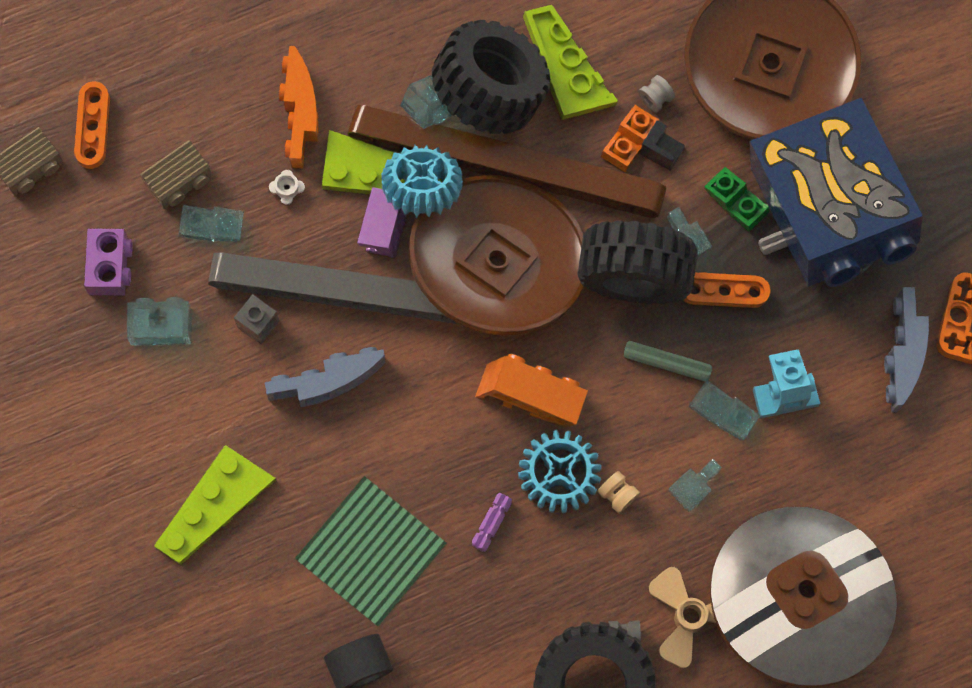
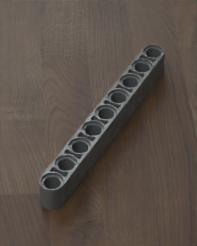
M229 253L213 254L208 284L215 288L458 324L440 312L426 298L416 281Z

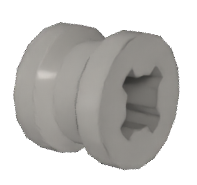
M659 75L651 79L650 85L643 86L638 90L641 100L655 113L662 109V104L671 102L675 98L672 87Z

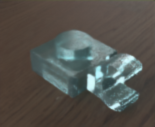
M679 207L668 213L669 216L666 218L671 227L693 240L698 250L697 256L711 249L712 245L697 221L689 225Z
M712 459L698 474L690 468L668 488V491L690 512L711 493L712 489L707 483L720 472L722 467Z

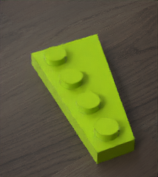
M552 5L525 11L523 18L531 40L539 48L540 56H544L547 61V68L551 78L550 90L561 120L616 106L618 100L613 93H609L603 84L604 80L599 72H595L587 61L588 56L582 48H578L572 39V33Z
M329 130L322 189L370 194L372 187L382 189L381 174L383 168H385L386 161L392 159L394 152Z
M225 445L154 547L181 565L210 540L211 536L222 526L227 525L238 512L251 504L263 490L276 482V478Z

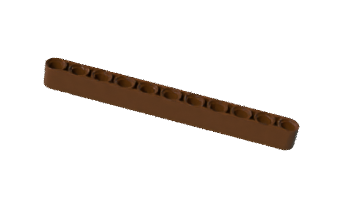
M357 105L355 107L347 133L351 138L400 153L403 147L413 150L414 145L418 148H425L428 145L431 150L439 147L441 154L449 152L451 159H457L458 167L484 175L517 178L518 180L536 185L545 191L648 218H658L660 216L667 189L666 186L656 181L365 105Z

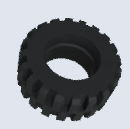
M476 20L474 23L470 21L457 27L451 33L435 59L431 74L434 90L439 92L437 94L441 104H446L448 107L447 111L452 116L456 115L461 119V123L466 126L470 124L475 127L474 130L480 132L487 130L489 134H501V132L507 134L522 129L532 119L549 92L551 78L547 68V61L544 56H540L539 48L535 44L532 45L528 41L529 38L523 33L520 35L514 31L515 28L509 25L504 27L497 21L487 23L486 20ZM483 72H486V73L490 74L491 76H493L494 78H496L499 82H497V81L491 79L490 77H488V76H487L486 74H484Z
M605 221L592 225L583 234L577 276L581 284L587 287L588 290L595 291L601 296H609L611 299H621L632 303L642 302L644 304L675 303L686 299L693 290L698 250L689 236H685L680 231H673L669 227H660L652 223H639V221Z
M584 622L581 623V626L575 628L571 626L565 629L561 635L556 636L550 642L537 665L533 688H565L566 674L570 667L577 660L592 655L602 656L616 663L623 673L625 688H656V675L648 651L643 649L641 642L635 636L631 637L628 635L627 630L619 626L618 628L609 626L610 623L600 622V624Z

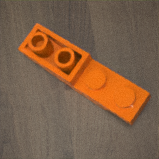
M289 46L288 56H283L282 73L286 74L285 84L281 83L279 89V101H284L285 111L289 112L288 130H292L291 140H286L285 157L290 159L291 168L303 169L306 141L318 142V111L313 84L305 62L297 48Z

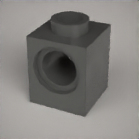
M253 294L234 317L237 328L260 344L265 341L279 323L277 311Z

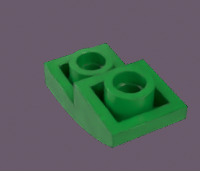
M726 167L704 186L710 196L749 232L770 212L769 206L747 190V184Z

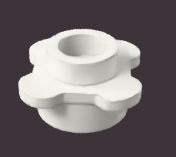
M284 170L276 177L275 181L269 184V190L273 194L276 193L281 198L283 204L288 205L293 202V198L298 193H302L305 190V185L302 181L297 180L292 171ZM289 185L290 188L286 190L284 186Z

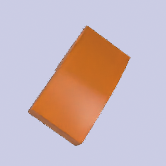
M634 105L621 122L616 134L602 151L601 158L626 172L641 151L642 143L655 122L660 120Z

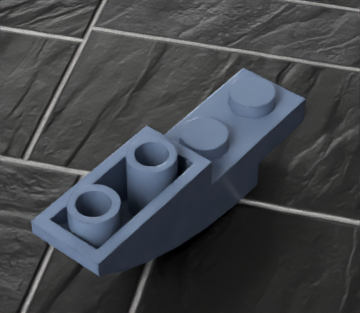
M903 287L898 296L894 297L893 301L894 315L899 317V326L895 327V343L900 344V346H893L889 355H886L884 359L885 373L890 374V385L886 386V401L891 403L892 412H898L912 393L920 376L927 351L929 316H916L915 287Z
M376 347L361 349L359 354L348 356L347 353L343 352L332 354L329 356V359L323 360L325 372L319 373V370L313 369L301 373V376L289 378V375L274 376L271 378V381L265 382L267 397L269 401L298 396L301 407L333 399L350 391L375 374L386 363L384 349L377 350Z

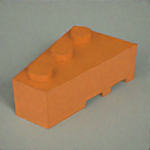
M508 354V356L501 357L486 365L475 397L482 400L488 395L504 401L503 407L512 409L514 405L530 412L529 416L567 428L577 424L588 390L579 387L580 383L573 379L557 378L552 375L553 372L550 369L542 366H535L534 368L525 364V359L522 357Z

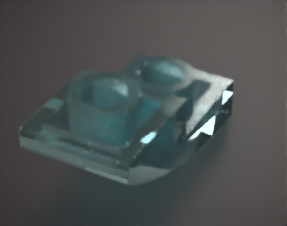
M183 205L178 237L211 241H240L244 211L214 207L211 210Z
M709 381L702 385L689 405L691 409L740 440L746 438L760 417L758 413L738 398L732 399Z

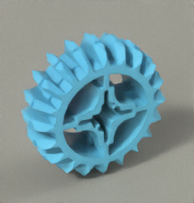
M414 145L413 150L403 147L401 154L393 153L392 159L386 161L385 168H383L381 174L382 190L387 203H392L395 210L402 208L405 215L409 212H414L416 218L420 213H426L430 217L434 211L441 215L443 208L451 209V205L453 202H457L459 193L462 190V171L458 167L457 159H451L449 152L441 154L439 147L434 150L429 149L428 145L425 148H418Z
M558 430L553 431V440H549L548 435L543 433L541 435L542 445L533 439L531 446L535 451L524 449L523 455L529 460L524 459L519 462V466L526 470L519 472L518 477L522 480H528L521 485L522 490L533 489L528 495V499L532 501L540 497L537 505L540 509L544 507L545 502L550 503L549 512L551 513L555 511L556 505H561V512L566 513L568 503L571 504L573 510H578L579 503L577 499L587 504L589 498L586 493L595 495L597 489L592 484H599L601 481V477L592 474L601 471L600 464H591L598 459V454H587L592 445L586 443L581 447L582 436L580 435L575 438V441H571L570 431L565 432L564 439L559 438ZM566 450L573 454L565 458H559L553 453H549V451ZM539 458L544 461V465L548 469L547 475L544 476V480L538 483L534 472V467ZM580 460L585 469V479L581 486L575 482L576 478L572 474L573 468L576 467V463ZM553 466L557 467L559 470L563 467L565 468L566 466H568L565 471L566 476L564 477L563 475L559 474L552 478V475H554L555 468H553ZM560 485L566 488L567 491L571 490V493L554 494L547 491V489L550 490L552 487Z

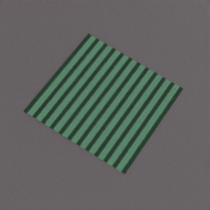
M364 476L295 559L374 624L379 626L447 542Z

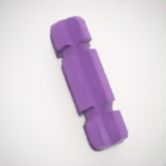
M501 493L497 494L492 504L494 505L493 508L490 507L479 527L480 532L476 533L472 540L473 547L484 552L487 550L491 543L490 538L494 537L505 517L504 512H507L512 504L511 498Z

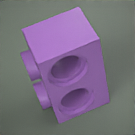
M88 229L84 287L89 295H125L126 286H130L131 269L127 268V257H132L133 245L132 239H128L124 229ZM107 244H117V248L113 252H103ZM112 271L116 273L114 279L109 282L101 280L106 272Z

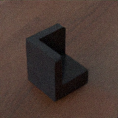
M657 120L642 143L640 154L671 171L682 154L685 145L665 134L667 125Z

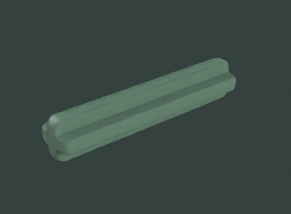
M628 341L624 350L625 358L705 382L711 376L712 366L710 364L633 341Z

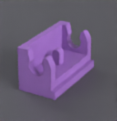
M372 187L357 243L359 246L366 247L367 252L395 258L407 214H404L402 208L395 210L392 203H387L382 189Z

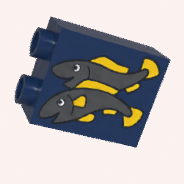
M862 98L750 141L751 171L808 287L824 280L829 287L840 286L851 281L860 273L859 266L880 258L886 265L896 264L907 259L916 251V244L920 243L923 215Z

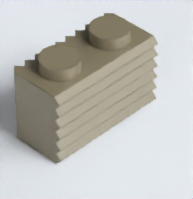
M38 127L0 153V178L13 195H17L19 192L23 194L32 189L35 182L42 178L43 175L48 177L54 174L63 161L57 150Z
M188 140L140 175L145 185L165 209L169 205L174 207L180 204L185 199V195L193 188L198 190L204 187L209 182L212 172L209 165Z

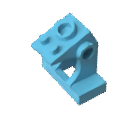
M799 349L768 356L774 381L753 388L759 418L804 410L820 405L812 373L807 374Z

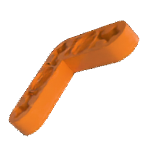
M961 273L954 278L950 285L936 347L938 352L946 358L972 364V333L969 332L972 322V290H969L964 297V301L958 299L961 296L962 288L957 286L966 281L968 282V288L972 289V274ZM953 308L962 309L966 314V320L961 323L953 321L950 311ZM949 337H953L956 344L963 346L966 340L970 341L966 348V354H963L962 351L965 347L955 346L951 350L948 348V343L944 341H947Z

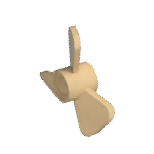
M669 567L653 579L649 585V593L653 597L676 610L674 621L677 628L663 642L659 653L665 661L679 668H686L692 661L693 633L698 632L706 622H716L711 603L705 605L699 599L688 598L680 571L675 567ZM688 608L696 610L699 614V621L688 623L683 617V611Z

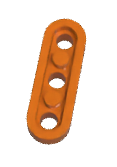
M96 81L83 85L78 97L74 154L78 163L87 169L99 167L106 157L110 95L107 88L102 83ZM99 96L100 100L98 102H90L92 97ZM91 124L98 125L96 130H88ZM91 151L96 152L95 157L91 159L86 158L87 153Z
M695 272L693 286L699 289V293H690L684 301L692 305L758 308L767 302L770 296V285L760 276ZM719 289H728L729 295H721ZM749 290H757L759 292V296H750Z

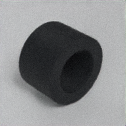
M372 634L351 641L323 657L336 688H360L393 671L379 634Z

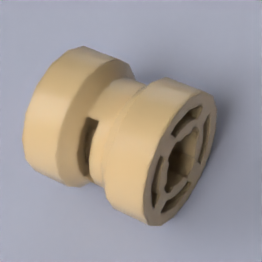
M620 471L615 472L597 491L603 499H608L612 503V508L618 514L623 512L640 494L635 486H629L625 482V476Z

